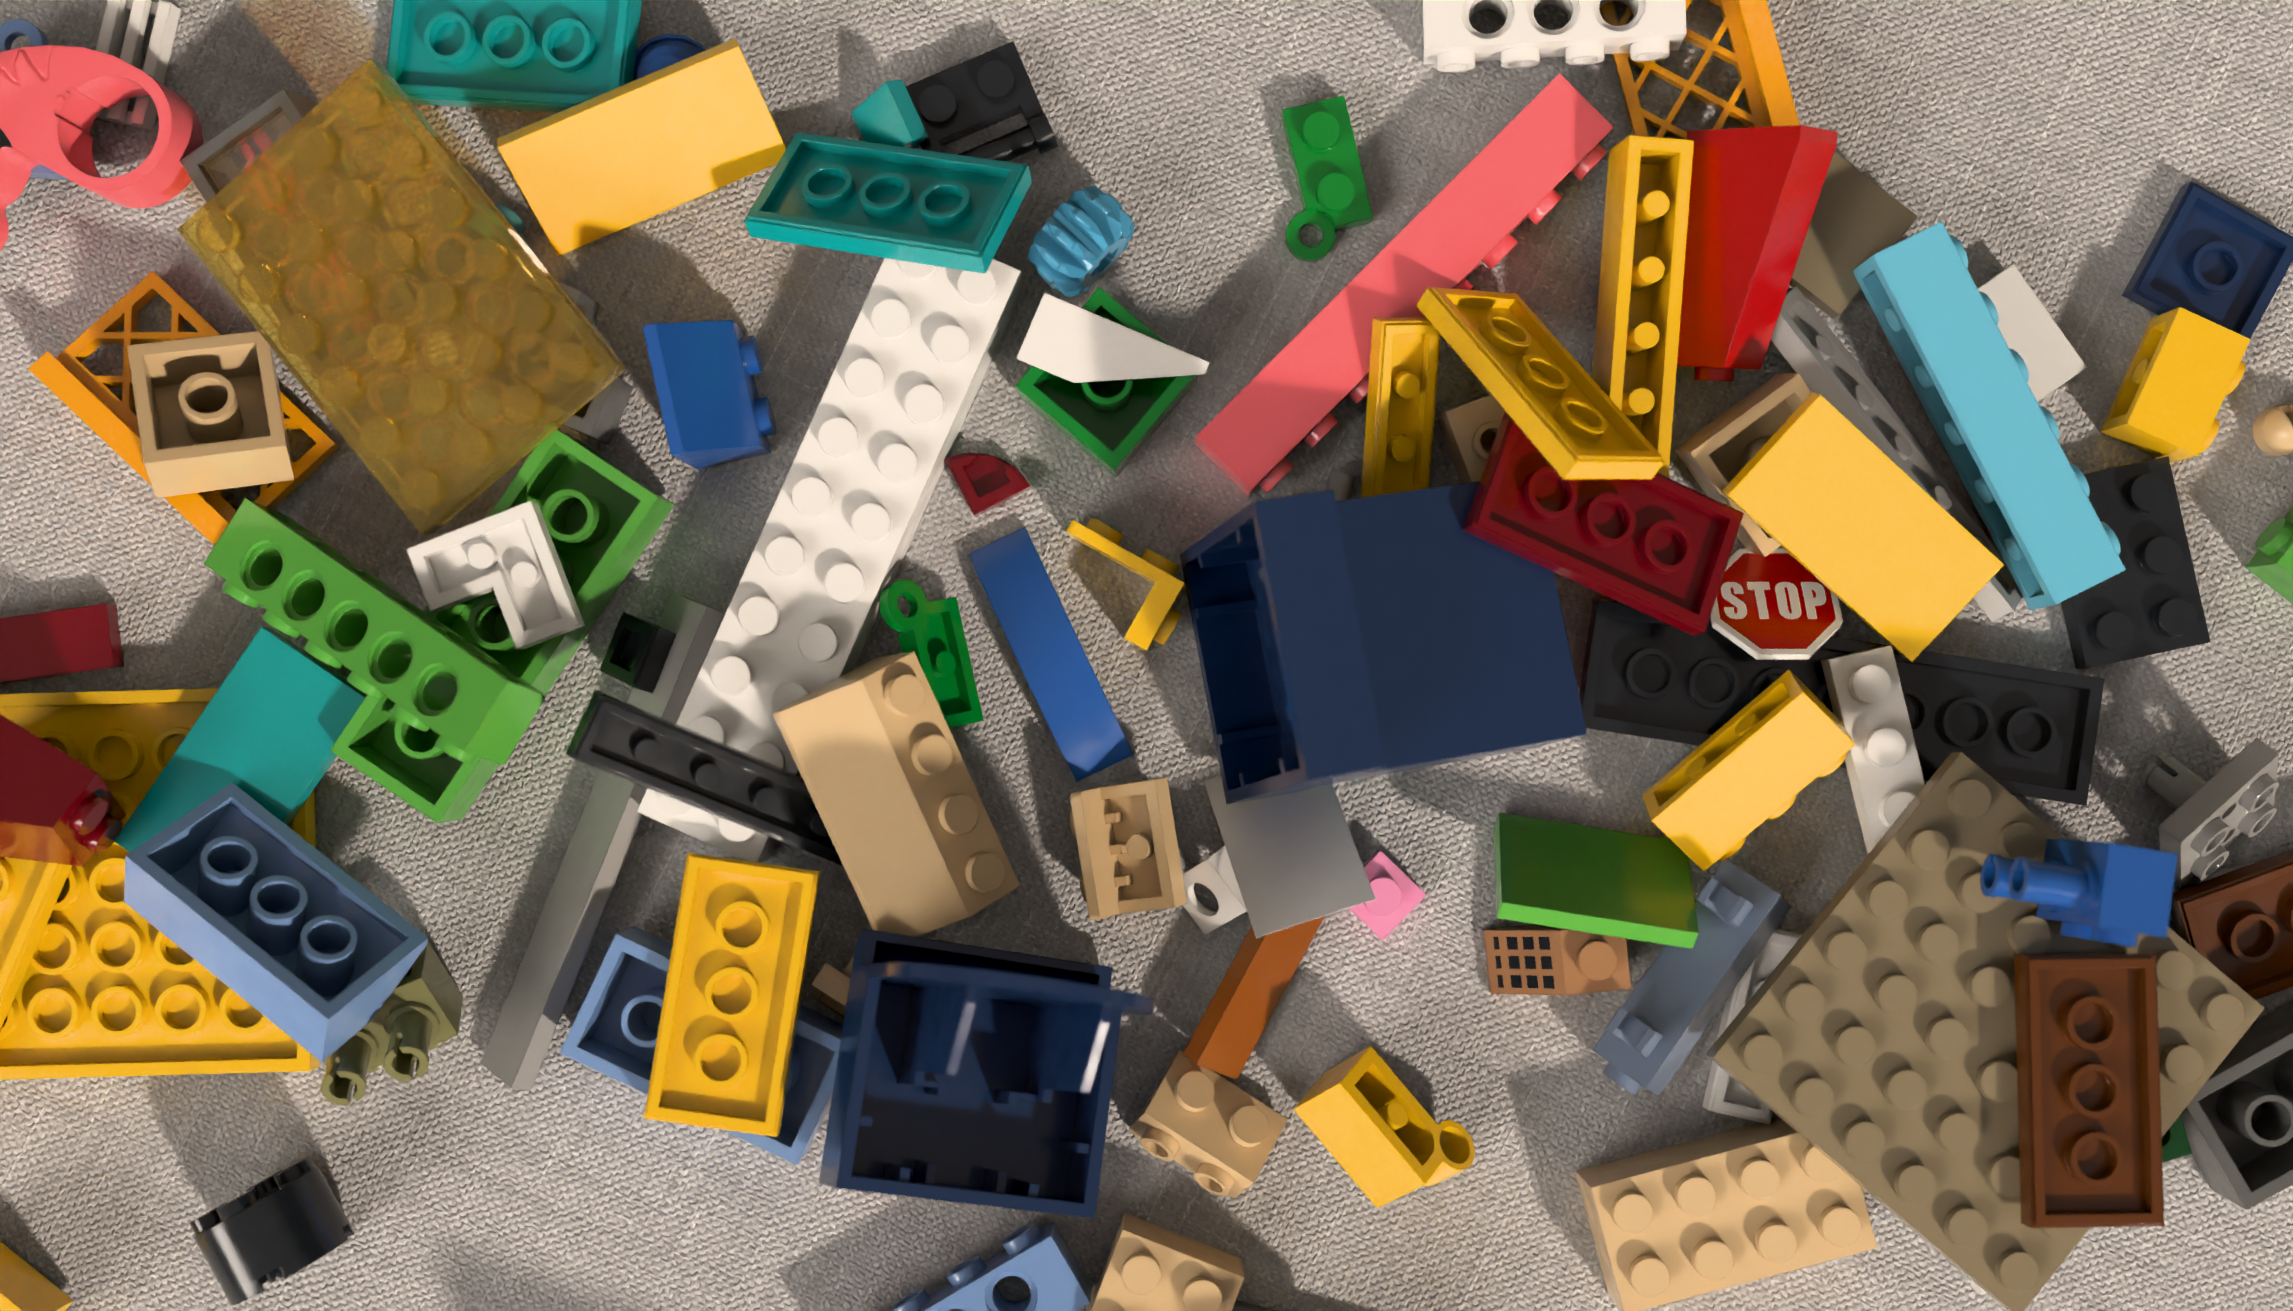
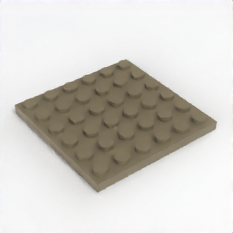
M1951 752L1712 1045L1706 1055L2008 1311H2024L2090 1227L2030 1228L2021 1223L2014 954L2140 952L2156 954L2162 1137L2265 1008L2169 927L2167 938L2138 934L2136 947L2060 935L2061 921L2036 917L2038 904L2004 897L1984 896L1980 886V874L1983 863L1988 855H2001L2003 858L2015 860L2018 857H2026L2034 861L2044 862L2047 838L2065 839L1964 753Z

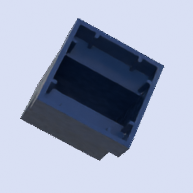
M1480 481L1341 501L1335 500L1334 490L1256 500L1180 554L1226 804L1299 792L1333 783L1532 749L1587 734L1554 572L1463 531Z

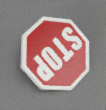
M1739 548L1728 560L1710 615L1712 627L1756 660H1808L1843 623L1838 597L1784 548H1777L1766 557L1750 552L1747 548Z

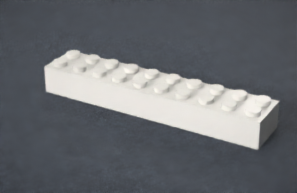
M884 258L676 724L801 776L772 713L854 670L880 612L879 599L881 592L888 584L893 583L945 466V459L950 455L1025 286L1020 270L995 259L992 260L986 274ZM648 788L637 810L638 813L747 861L761 863L769 860L778 841Z

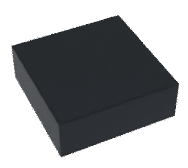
M623 612L600 671L634 688L653 693L676 634L640 617Z

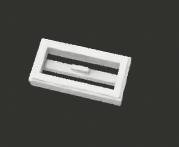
M107 0L96 51L113 55L140 69L143 59L141 49L149 16L155 17L143 72L164 85L181 9L171 2L159 0V3L151 0ZM150 96L136 97L133 112L127 111L129 98L116 104L110 110L104 108L96 117V119L153 131L157 109Z

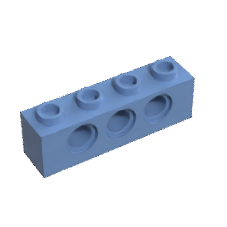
M1052 1221L1038 1229L1033 1222L1021 1227L1005 1238L1002 1242L1005 1250L985 1262L982 1261L980 1255L967 1259L946 1275L949 1283L929 1295L924 1288L917 1289L896 1302L891 1307V1311H948L950 1309H961L964 1311H1079L1091 1303L1092 1285L1056 1223ZM1006 1276H1017L1026 1281L1031 1293L1020 1301H1010L1000 1295L996 1283Z

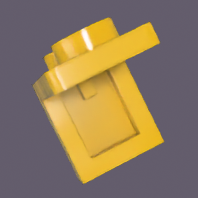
M1091 517L1086 527L1072 520L1066 530L1068 536L1154 584L1124 639L1145 652L1148 651L1153 641L1165 646L1183 614L1173 608L1185 584L1174 577L1179 566L1149 549L1145 550L1141 558L1119 546L1124 535Z

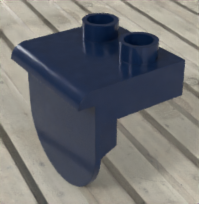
M864 929L859 937L852 964L819 1183L837 1189L1095 1219L1121 1015L1153 1014L1155 999L1136 993L1111 989L1110 983L1113 967Z

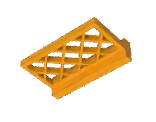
M1686 0V11L1693 0ZM1708 0L1720 7L1724 21L1712 41L1686 28L1687 34L1684 40L1705 51L1689 80L1656 64L1657 61H1634L1630 59V53L1612 54L1634 136L1649 137L1646 127L1647 123L1659 130L1656 137L1664 138L1668 134L1675 139L1686 140L1687 132L1674 126L1672 123L1689 94L1722 112L1712 129H1721L1728 116L1750 127L1800 125L1766 0ZM1617 1L1608 2L1599 8L1602 18L1613 26L1626 25L1633 16L1627 5ZM1613 2L1626 9L1620 22H1618ZM1726 31L1732 51L1719 45ZM1712 55L1733 65L1737 69L1740 82L1728 102L1695 85ZM1629 62L1643 69L1636 82H1634ZM1650 74L1682 90L1665 120L1646 111L1640 105L1638 93ZM1742 92L1748 112L1735 106Z
M152 271L57 357L47 351L28 369L152 486L143 462L127 345L216 336L220 334ZM159 294L172 306L171 332H137L138 311ZM184 318L198 332H184ZM124 325V332H116ZM102 344H124L122 376H95L82 362ZM108 387H122V400ZM281 391L283 412L289 417L284 418L286 430L302 429L316 444L298 461L292 462L295 480L261 484L260 496L254 502L272 510L339 448ZM226 489L164 497L214 546L237 511L226 500Z

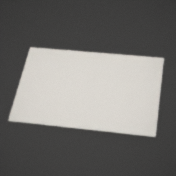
M1221 776L1204 781L1256 938L1376 899L1332 784L1317 786L1299 792L1226 804Z

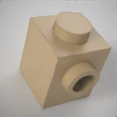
M1492 394L1445 411L1437 419L1461 484L1481 480L1505 413L1503 407Z

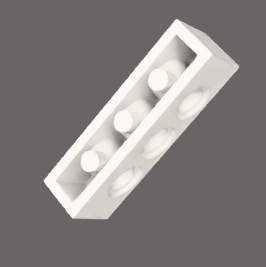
M1422 0L1424 64H1437V70L1442 72L1468 71L1475 68V62L1494 60H1501V66L1504 68L1522 69L1536 66L1540 63V58L1565 57L1567 64L1589 65L1602 62L1605 59L1604 54L1630 53V59L1634 61H1657L1669 57L1671 50H1679L1687 34L1686 0ZM1612 1L1624 3L1630 8L1633 20L1623 26L1610 25L1602 18L1599 8ZM1543 6H1558L1565 11L1569 22L1560 29L1548 30L1537 23L1534 13ZM1491 9L1502 16L1505 24L1500 30L1485 34L1475 30L1469 19L1479 10Z

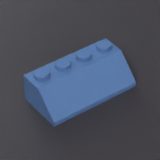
M233 782L125 856L124 902L320 1062H323L372 1021L427 946L428 937Z

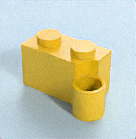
M1372 1046L1367 1047L1324 1072L1294 1108L1295 1112L1376 1208L1423 1185H1435L1467 1169L1472 1165L1475 1157L1473 1141L1467 1130L1452 1120H1445L1437 1124Z

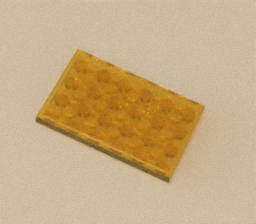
M371 58L177 229L421 535H433L627 370L381 63Z

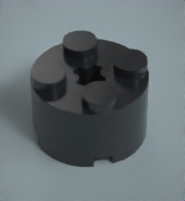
M310 1156L285 1170H280L248 1188L246 1193L228 1203L225 1202L189 1223L195 1233L193 1238L232 1306L263 1292L265 1289L262 1284L265 1282L272 1283L282 1277L286 1279L343 1244L348 1240L347 1237L355 1234L320 1168L315 1166Z

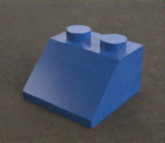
M733 320L653 323L642 326L669 449L673 457L699 470L771 453L768 436L777 434L776 422L768 397L759 398L754 374L762 373L763 365L754 335L745 337L744 331Z

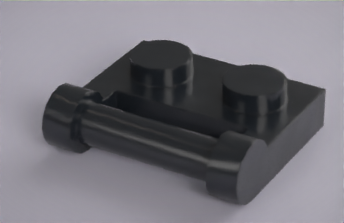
M1014 41L905 86L928 135V138L920 144L922 150L944 153L942 146L1020 113L1024 116L1026 126L958 155L1007 162L1035 149H1038L1039 153L1042 154L1058 147L1049 121L1040 105Z

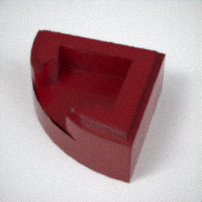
M967 452L945 459L975 517L1031 489L1029 483L1018 469L995 456Z

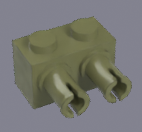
M427 942V946L372 1021L323 1061L326 1065V1072L322 1078L320 1090L329 1102L336 1105H350L354 1085L353 1097L356 1101L361 1100L366 1092L367 1073L378 1071L383 1067L392 1078L400 1081L413 1080L414 1063L417 1061L415 1072L418 1077L423 1076L428 1069L429 1050L441 1046L450 1038L458 1035L463 996L429 942Z

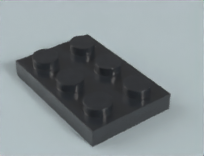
M2166 456L2084 474L2090 489L2088 499L2099 520L2105 522L2117 536L2121 549L2118 556L2126 570L2061 602L2075 668L2088 669L2209 643L2210 637L2169 457Z

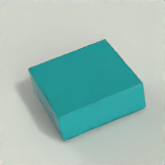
M902 79L886 81L851 112L864 142L915 149L928 138L927 132Z

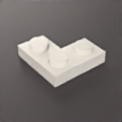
M528 501L407 549L430 611L440 612L494 591L516 649H526L585 626L542 512L536 502Z

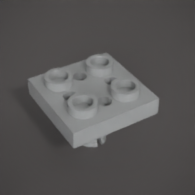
M2257 737L2208 782L2176 759L2175 755L2170 751H2164L2157 756V760L2162 763L2160 767L2154 761H2151L2141 774L2140 782L2149 786L2177 808L2175 812L2159 825L2160 851L2178 854L2174 885L2180 890L2196 876L2201 880L2212 876L2228 858L2229 851L2227 848L2243 833L2248 837L2255 836L2268 825L2276 814L2277 808L2274 807L2275 792L2279 787V782H2277L2279 754Z

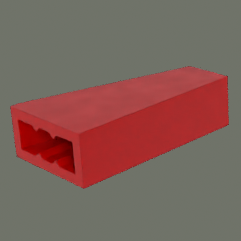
M1804 125L1687 131L1686 140H1694L1677 366L1695 367L1694 380L1733 382L1734 369L1761 370L1837 145V131Z

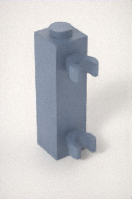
M1727 859L1724 860L1714 876L1709 878L1696 897L1695 908L1699 934L1693 949L1665 945L1627 1001L1616 1011L1605 1027L1606 1031L1592 1049L1609 1062L1602 1073L1633 1095H1636L1641 1086L1658 1096L1661 1095L1791 908L1780 893Z

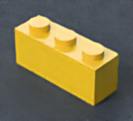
M1788 669L1642 795L1651 821L1698 867L1705 871L1717 860L1723 861L1736 854L1745 843L1746 836L1766 819H1775L1785 813L1794 803L1796 794L1815 778L1824 777L1834 772L1845 760L1847 752L1856 744L1841 721Z

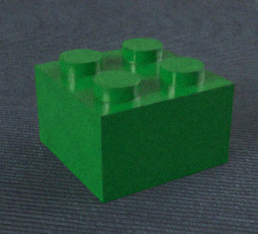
M1100 287L1082 306L1084 310L1165 343ZM1032 366L1015 385L1019 397L1112 476L1117 478L1197 383L1198 375L1073 383Z

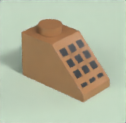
M1536 924L1483 929L1489 992L1491 994L1576 995L1631 989L1626 938Z

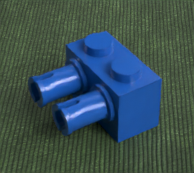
M2047 838L2044 862L2034 861L2026 857H2018L2015 860L2003 858L2001 855H1988L1982 866L1980 886L1983 895L1987 897H2004L2038 904L2036 917L2061 921L2060 935L2136 947L2138 934L2167 938L2178 854L2107 842Z

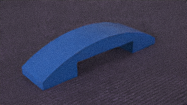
M1026 527L969 553L972 564L1010 647L1076 782L1134 755Z

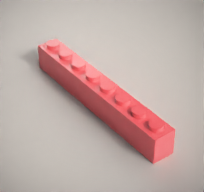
M1559 73L1196 435L1195 444L1247 496L1258 486L1268 494L1294 468L1286 458L1303 441L1313 449L1339 423L1331 413L1348 396L1358 404L1368 394L1373 318L1425 317L1416 305L1427 287L1472 290L1474 287L1466 278L1482 262L1492 270L1519 243L1511 233L1527 217L1537 225L1564 198L1556 188L1571 173L1581 181L1608 154L1600 144L1614 127Z

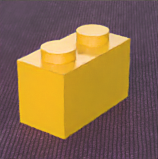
M2181 307L2151 318L2100 432L2156 458L2168 456L2170 463L2198 456L2210 446L2218 432L2220 422L2215 417L2224 397L2237 387L2243 377L2246 363L2242 361V357L2251 339Z

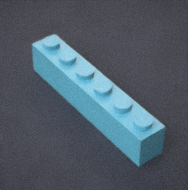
M1941 221L1872 255L1852 272L1984 524H1986L1985 526H1987L2029 610L2056 605L2125 571L2126 569L2118 556L2121 550L2120 544L2114 531L2105 522L2099 520L2088 499L2090 489L2084 474L2077 466L2069 463L2058 442L2059 429L2054 417L2046 408L2039 406L2027 383L2029 373L2024 360L2015 350L2009 349L1997 326L1999 319L1995 305L1984 292H1979L1968 272V257L1962 243L1954 235L1948 234Z

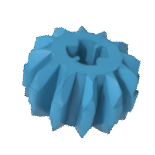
M1096 185L1075 191L1069 200L1065 203H1060L1052 216L1046 218L1043 228L1034 235V242L1029 248L1028 259L1040 277L1054 290L1058 289L1068 298L1073 297L1081 292L1088 291L1094 282L1102 279L1105 272L1116 264L1119 255L1128 248V241L1133 236L1135 225L1132 222V218L1123 209V205L1110 193L1105 194Z

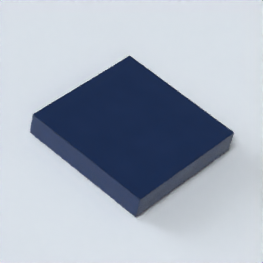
M2191 181L2180 187L2122 296L2156 315H2161L2178 307L2184 308L2250 339L2293 261V236Z

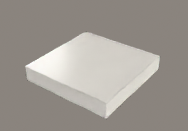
M2014 264L2006 267L1977 287L1979 292H1984L1995 305L1999 319L1997 326L2009 349L2015 350L2024 360L2029 373L2027 383L2037 402L2087 368Z

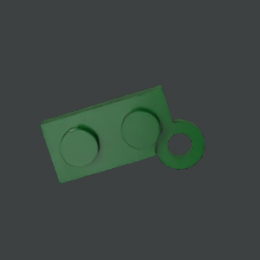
M1344 95L1283 109L1281 114L1304 210L1296 214L1289 221L1285 232V239L1290 253L1297 259L1305 262H1316L1327 256L1332 250L1336 239L1335 231L1369 224L1373 219ZM1306 225L1316 226L1322 233V241L1314 247L1303 245L1299 239L1300 229Z
M902 579L888 584L881 592L879 599L883 620L890 628L901 632L898 634L901 653L915 652L948 727L953 728L984 721L957 598L953 597L927 602L922 589L911 580ZM900 595L904 596L910 605V612L907 617L898 608L897 601Z

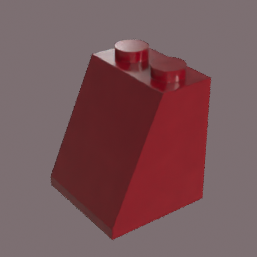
M0 714V857L83 867L94 853L101 854L114 843L122 829L123 824L121 820L126 816V813L97 772Z

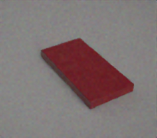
M1505 411L1463 531L1695 636L1705 633L1744 513L1659 473H1656L1652 479H1563Z

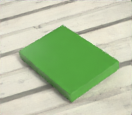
M1506 813L1498 814L1494 827L1496 909L1498 919L1693 949L1699 931L1689 857L1671 839Z

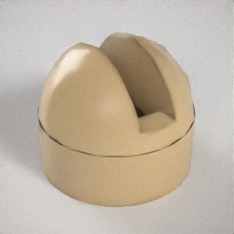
M2282 404L2268 408L2256 418L2253 425V438L2256 445L2264 453L2276 457L2293 454L2292 404Z

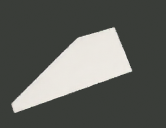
M1044 293L1016 358L1073 383L1205 375L1210 363Z

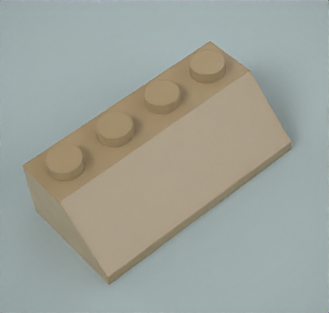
M914 651L877 657L772 713L873 930L917 937L969 918L1020 886Z

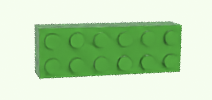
M552 425L548 427L488 517L528 501L538 503L585 626L529 648L516 649L494 591L440 612L430 611L428 606L424 610L545 695H547L675 505L571 434ZM367 695L330 751L436 823L462 820L499 766V763L476 757L472 764L457 760L435 745L440 735L429 728L427 732L421 731L394 716L390 712L395 704L394 701L387 696L381 700Z

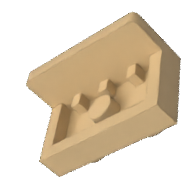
M1167 777L1101 786L1071 793L1070 827L1074 837L1077 839L1082 870L1080 890L1084 900L1087 902L1088 915L1091 920L1105 919L1123 913L1176 908L1187 904Z
M1180 1050L1172 1058L1146 1106L1133 1120L1129 1131L1140 1138L1141 1146L1151 1155L1164 1161L1174 1160L1193 1172L1195 1181L1207 1191L1219 1196L1228 1195L1236 1198L1254 1184L1287 1118L1214 1071L1195 1064L1184 1056L1183 1051Z

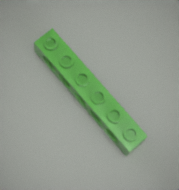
M247 498L243 500L204 562L207 567L226 580L221 588L225 593L253 608H258L260 604L267 609L262 617L266 623L292 637L298 638L301 634L309 641L304 647L306 652L335 668H340L343 664L351 670L347 678L350 684L377 699L383 700L387 696L395 702L390 711L394 716L421 731L427 732L429 728L440 735L435 745L448 755L464 763L472 764L476 757H480L504 765L547 697L544 693L290 517Z

